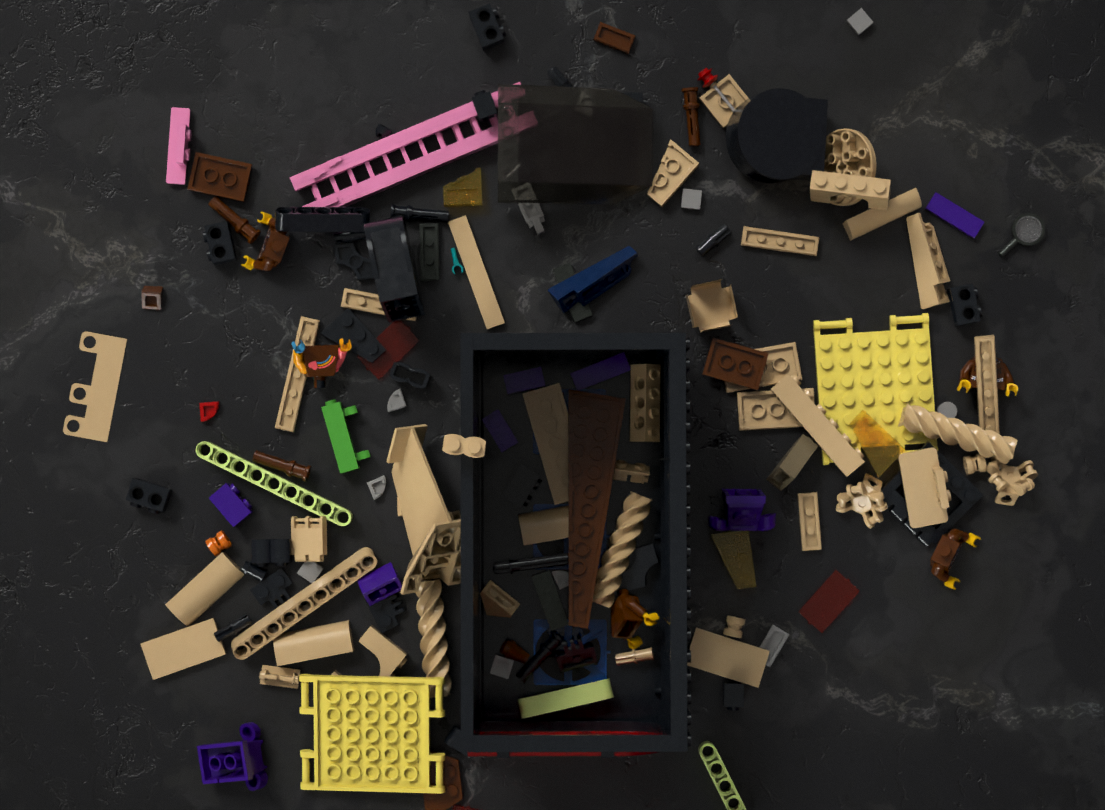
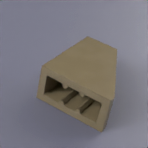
M804 434L800 436L766 480L782 491L796 478L818 445L814 443L812 438Z

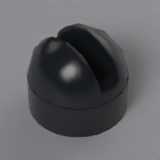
M378 124L375 135L378 138L381 134V139L390 136L392 130L382 124Z

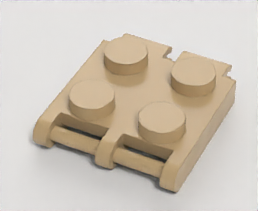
M306 516L305 518L291 517V555H294L295 562L324 561V555H327V518L325 516H320V518H312L311 516Z

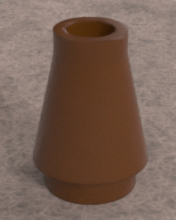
M506 639L500 649L503 657L523 664L527 662L530 656L513 640Z

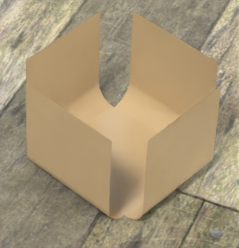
M722 279L693 285L691 287L692 295H686L692 327H699L700 333L731 326L729 320L738 317L732 287L730 285L729 287L721 288Z

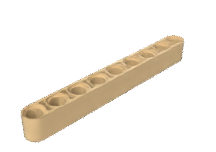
M368 547L361 548L236 636L231 642L234 656L239 660L248 658L374 569L377 565V559L373 550ZM365 557H371L368 561H363ZM350 568H355L354 571L347 572ZM334 579H340L337 583H332ZM324 590L323 593L316 594L317 591ZM303 601H308L306 605H300ZM288 612L292 613L290 616H284ZM270 624H276L275 627H268ZM255 635H261L257 639L253 638ZM239 646H245L242 650L237 649Z

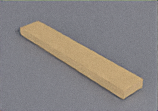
M466 215L449 221L448 224L487 330L505 324Z
M301 316L295 340L296 346L300 345V340L303 341L305 346L315 345L320 320ZM293 352L275 428L290 432L295 430L307 377L300 373L294 364Z
M975 336L979 427L983 430H992L1000 434L995 336Z

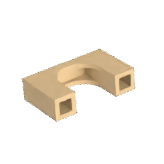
M812 170L810 183L811 201L830 203L832 196H853L866 200L871 209L888 211L891 192L890 179Z
M373 625L359 639V642L378 658L380 663L379 676L394 677L393 671L397 667L401 669L407 661L405 658L407 653ZM335 670L331 675H342V674H340L337 670Z

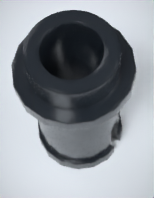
M246 561L241 569L244 575L248 574L260 580V582H262L267 572L252 564V561Z

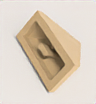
M491 580L480 593L486 615L510 618L520 605V603Z

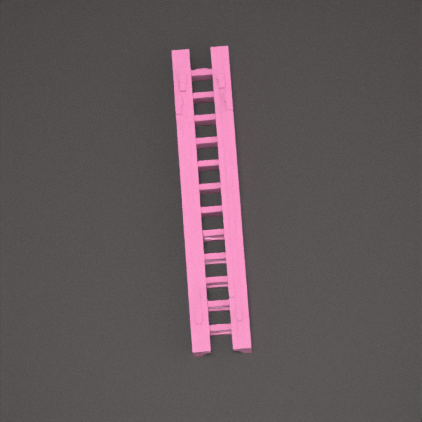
M517 82L491 93L495 107L498 108L504 105L510 120L499 124L497 117L491 118L489 120L492 127L484 131L481 130L477 121V113L473 102H469L290 177L296 192L312 186L311 191L316 201L302 207L349 206L538 127L532 111L517 117L511 102L525 97L521 83ZM469 120L474 135L464 139L458 124ZM452 128L457 142L447 146L441 131ZM435 134L441 149L428 154L422 139ZM418 142L423 156L410 161L405 146ZM400 149L406 163L392 168L387 154ZM382 156L388 171L375 176L369 161ZM365 164L370 178L357 183L352 168ZM347 171L352 186L340 190L334 176ZM329 178L335 193L322 198L316 183Z

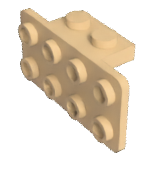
M931 447L899 454L898 459L910 526L912 528H919L947 522V508L949 507V501H951V494L949 489L946 490L945 483L948 482L947 472L943 471L939 466L937 450Z

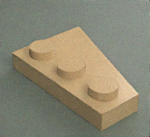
M670 139L665 155H663L647 195L659 206L663 207L700 165L699 162Z

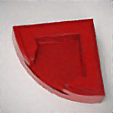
M219 401L199 403L201 422L212 419L218 412Z

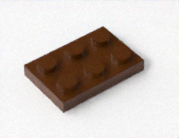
M196 152L188 190L245 202L253 165Z
M712 338L702 375L758 391L769 353Z

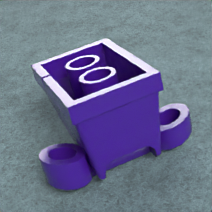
M722 489L726 519L708 516L709 527L717 531H768L776 525V513L761 515L764 504H766V496L761 489Z
M248 722L240 726V735L244 740L197 746L203 784L246 780V786L250 791L266 786L268 776L264 770L267 768V765L265 766L262 760L261 744L263 740H258L261 730L257 724Z

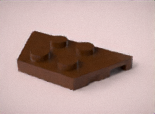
M430 750V753H439L437 751ZM445 755V761H443L445 793H423L425 810H446L463 799L458 759ZM430 761V785L432 786L436 785V761Z

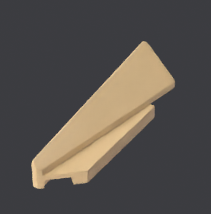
M920 213L911 215L906 218L920 305L921 309H927L950 302L943 285L950 282V278L934 226L931 223H924Z

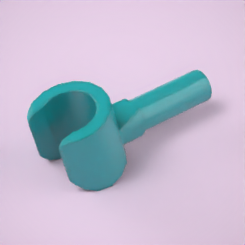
M451 248L454 264L452 272L455 274L454 267L460 266L463 273V266L459 264L456 249Z

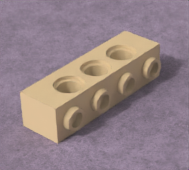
M631 365L630 442H660L661 365Z

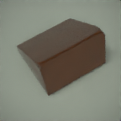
M144 286L141 291L142 309L161 310L163 287Z

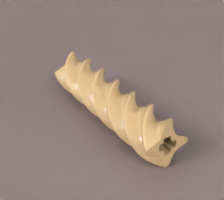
M908 403L902 409L898 427L904 425L911 433L923 432L929 439L941 438L947 445L959 444L965 451L977 450L985 458L995 456L1003 464H1007L1010 459H1013L1018 442L1013 437L1001 436L995 431L983 430L977 425L965 424L957 418H947L939 412H929L921 406H911Z
M631 491L630 495L625 499L623 513L619 515L616 521V531L609 538V549L604 552L601 558L602 566L597 571L593 602L608 608L613 605L615 599L614 592L618 590L622 583V573L629 566V556L636 548V538L643 530V520L650 513L651 499Z
M440 579L426 580L420 582L419 590L415 592L419 598L416 610L421 617L418 629L423 636L420 642V649L424 654L422 669L426 677L445 678L443 697L450 695L452 683L448 674L450 663L446 655L448 643L444 636L446 630V623L442 616L444 603L440 597L442 583ZM430 685V698L435 697V685Z

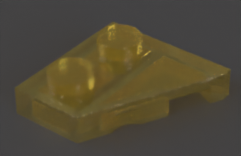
M476 168L474 172L466 176L463 175L455 182H450L443 186L444 207L482 205L481 168Z

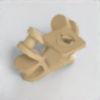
M995 456L991 457V462L987 464V472L992 475L988 481L997 486L998 494L995 498V503L1014 506L1019 496H1023L1026 490L1030 491L1035 487L1032 480L1038 476V473L1033 469V461L1028 460L1018 467L1001 463ZM1021 472H1027L1026 474L1021 476ZM1009 495L1011 500H1003L1001 498Z
M866 473L863 482H858L856 486L849 484L846 486L847 493L843 492L837 495L838 504L836 505V511L845 513L853 510L863 516L868 528H873L875 523H880L884 520L881 512L888 508L887 503L883 501L884 494L881 492L883 482ZM868 480L873 481L876 485H870ZM869 511H872V513H873V516H872V517H871L870 514L868 513Z

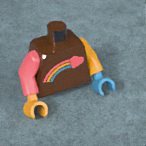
M343 338L339 340V348L338 345L305 346L302 340H300V345L296 346L293 341L291 343L294 349L293 362L305 377H314V388H326L325 376H334L339 371L347 352L352 348L351 340L349 339L348 343L344 344Z

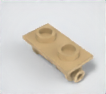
M617 460L615 462L613 480L627 481V475H631L630 482L644 484V482H648L650 467L643 463L631 464L623 460Z
M262 665V671H260L259 676L260 684L298 689L301 670Z

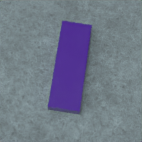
M937 192L934 193L925 208L973 239L984 224V221Z
M623 352L570 373L576 390L580 391L631 369Z

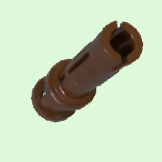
M698 87L681 89V92L684 93L683 109L686 110L689 146L701 145L697 111L700 107L697 100Z
M217 196L209 202L208 205L235 227L236 233H241L248 239L247 242L249 244H252L261 233L259 229L256 230L249 224V220L238 216Z
M257 450L252 459V462L285 472L289 477L301 478L304 482H307L312 468L310 465L298 464L295 460H283Z

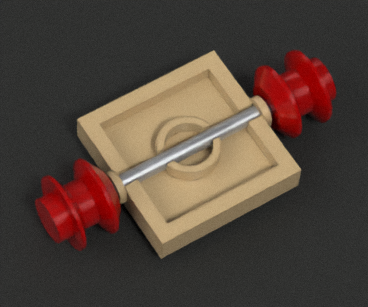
M706 67L698 74L700 78L697 81L702 80L704 82L703 88L710 86L711 89L703 94L699 100L720 126L724 128L728 125L735 109L749 98L730 74L716 83L718 75H712L711 71L713 68L708 70Z

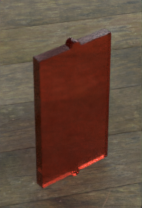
M395 321L376 338L387 350L379 359L371 363L359 355L357 357L366 366V370H370L380 379L392 368L393 363L398 362L419 340L410 331L409 327L407 328L401 321Z
M835 570L798 612L808 620V624H812L823 633L858 594L859 590L850 583V579H846Z

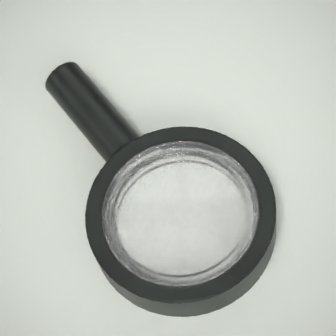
M1025 213L1018 216L1011 226L1013 239L998 254L1004 258L1018 244L1032 246L1038 243L1045 233V225L1042 219L1033 213Z

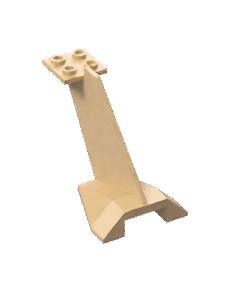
M426 424L395 428L386 461L388 464L394 463L391 473L413 555L400 592L402 595L418 592L420 582L440 578L448 586L461 583V519L451 520L422 446L428 427Z

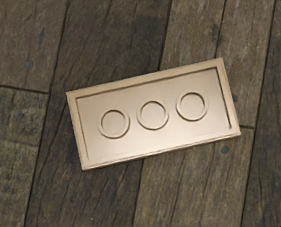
M796 342L755 349L769 353L759 387L775 385L788 374L790 376L795 375L798 380H802ZM724 381L726 393L750 389Z
M814 388L802 389L803 391L807 389L814 397ZM771 390L737 392L739 431L803 427Z
M211 618L141 643L152 679L155 680L225 655L226 651L223 642H218L214 636V633L218 631L215 619Z
M696 628L690 645L691 663H687V665L759 688L770 651Z

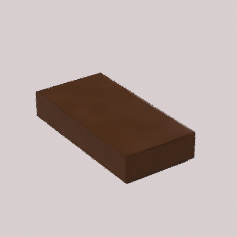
M600 22L593 41L629 54L636 35Z

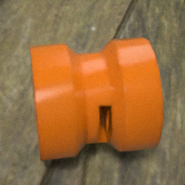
M222 530L214 538H209L205 541L214 556H218L223 549H228L232 546L229 538Z

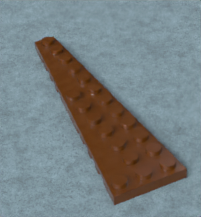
M569 389V626L588 629L626 399Z

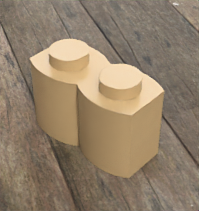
M447 434L444 436L442 451L450 455L465 454L472 458H481L485 456L487 442L479 437L464 438L457 434Z

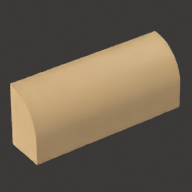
M917 188L890 199L888 211L869 209L842 223L850 241L921 208L922 203Z
M568 506L518 514L524 546L569 538Z
M222 552L165 605L183 624L190 626L244 576V572L241 571L226 552Z
M349 620L285 632L273 639L277 666L349 653L355 650Z

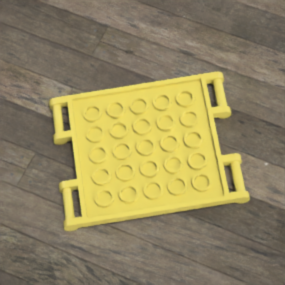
M922 313V315L901 317L890 315V331L853 333L852 318L824 322L813 320L818 404L826 411L824 414L828 420L832 418L837 423L839 433L841 435L845 433L850 438L852 448L854 450L858 448L861 451L862 447L898 445L899 455L915 451L905 450V445L923 444L928 441L938 450L937 439H929L923 432L911 433L904 425L898 427L902 409L906 407L907 403L911 406H921L929 412H935L929 314ZM922 323L921 329L897 330L896 327L897 324ZM846 328V333L820 335V329ZM822 450L823 465L834 463Z
M299 675V681L301 682L300 714L314 715V750H300V757H302V782H300V789L445 793V785H443L445 753H430V717H445V710L443 709L444 677ZM309 682H313L314 707L309 706ZM430 685H435V710H430ZM310 758H314V782L310 781ZM430 761H436L435 786L430 785Z

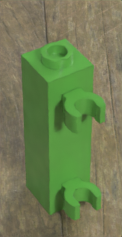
M336 399L325 402L326 406L321 408L340 474L360 469L358 461L370 458L371 456L369 450L356 453L346 416L357 414V407L354 405L343 409L342 403L336 402Z

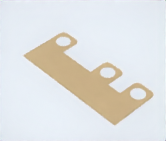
M87 331L82 333L79 344L80 350L97 353L91 386L74 383L71 386L69 396L71 402L87 405L85 418L72 415L66 416L63 427L64 434L102 442L108 441L127 339ZM87 336L95 338L96 344L93 348L85 347L84 339ZM76 388H83L85 390L86 396L84 399L77 400L74 397V390ZM71 420L78 421L80 425L78 431H69L67 428L68 422Z

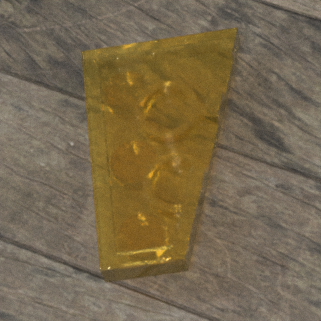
M864 410L849 423L876 475L880 477L898 458L899 454L903 453L905 448Z
M749 531L710 534L736 588L756 587Z

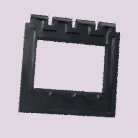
M927 441L921 449L931 448L934 446ZM938 450L939 466L943 471L947 472L948 482L945 484L962 500L948 515L947 522L940 523L936 528L932 525L912 528L910 526L906 500L896 491L902 484L900 470L881 488V492L884 494L883 501L887 503L888 508L892 504L894 505L889 511L900 522L907 517L908 519L903 525L913 535L920 530L921 532L917 535V538L926 547L931 542L936 544L942 535L946 534L983 496Z

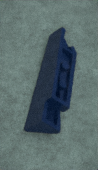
M627 246L549 288L548 292L563 313L567 312L578 301L582 306H585L629 276L632 270L630 267L631 262L638 256V253L630 246Z

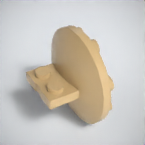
M844 128L831 132L826 136L824 172L875 178L876 156L871 142L864 134L857 130ZM836 195L831 197L830 203L837 206H850L862 199L853 196Z

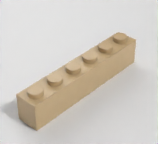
M786 375L770 390L841 472L848 477L865 462L862 459L864 457L863 453L858 448L855 450L852 448L850 438L845 433L842 435L839 433L837 423L832 418L830 420L826 418L824 408L820 404L816 406L813 403L812 399L814 397L807 389L803 391L800 388L801 382L795 375Z

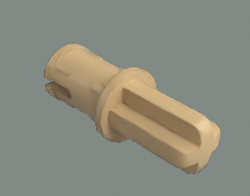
M652 647L641 650L632 649L630 652L615 655L617 665L638 664L640 661L654 660Z

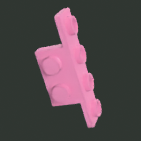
M171 108L166 183L186 184L187 160H190L188 143L191 141L192 136L191 130H189L191 114L189 108Z

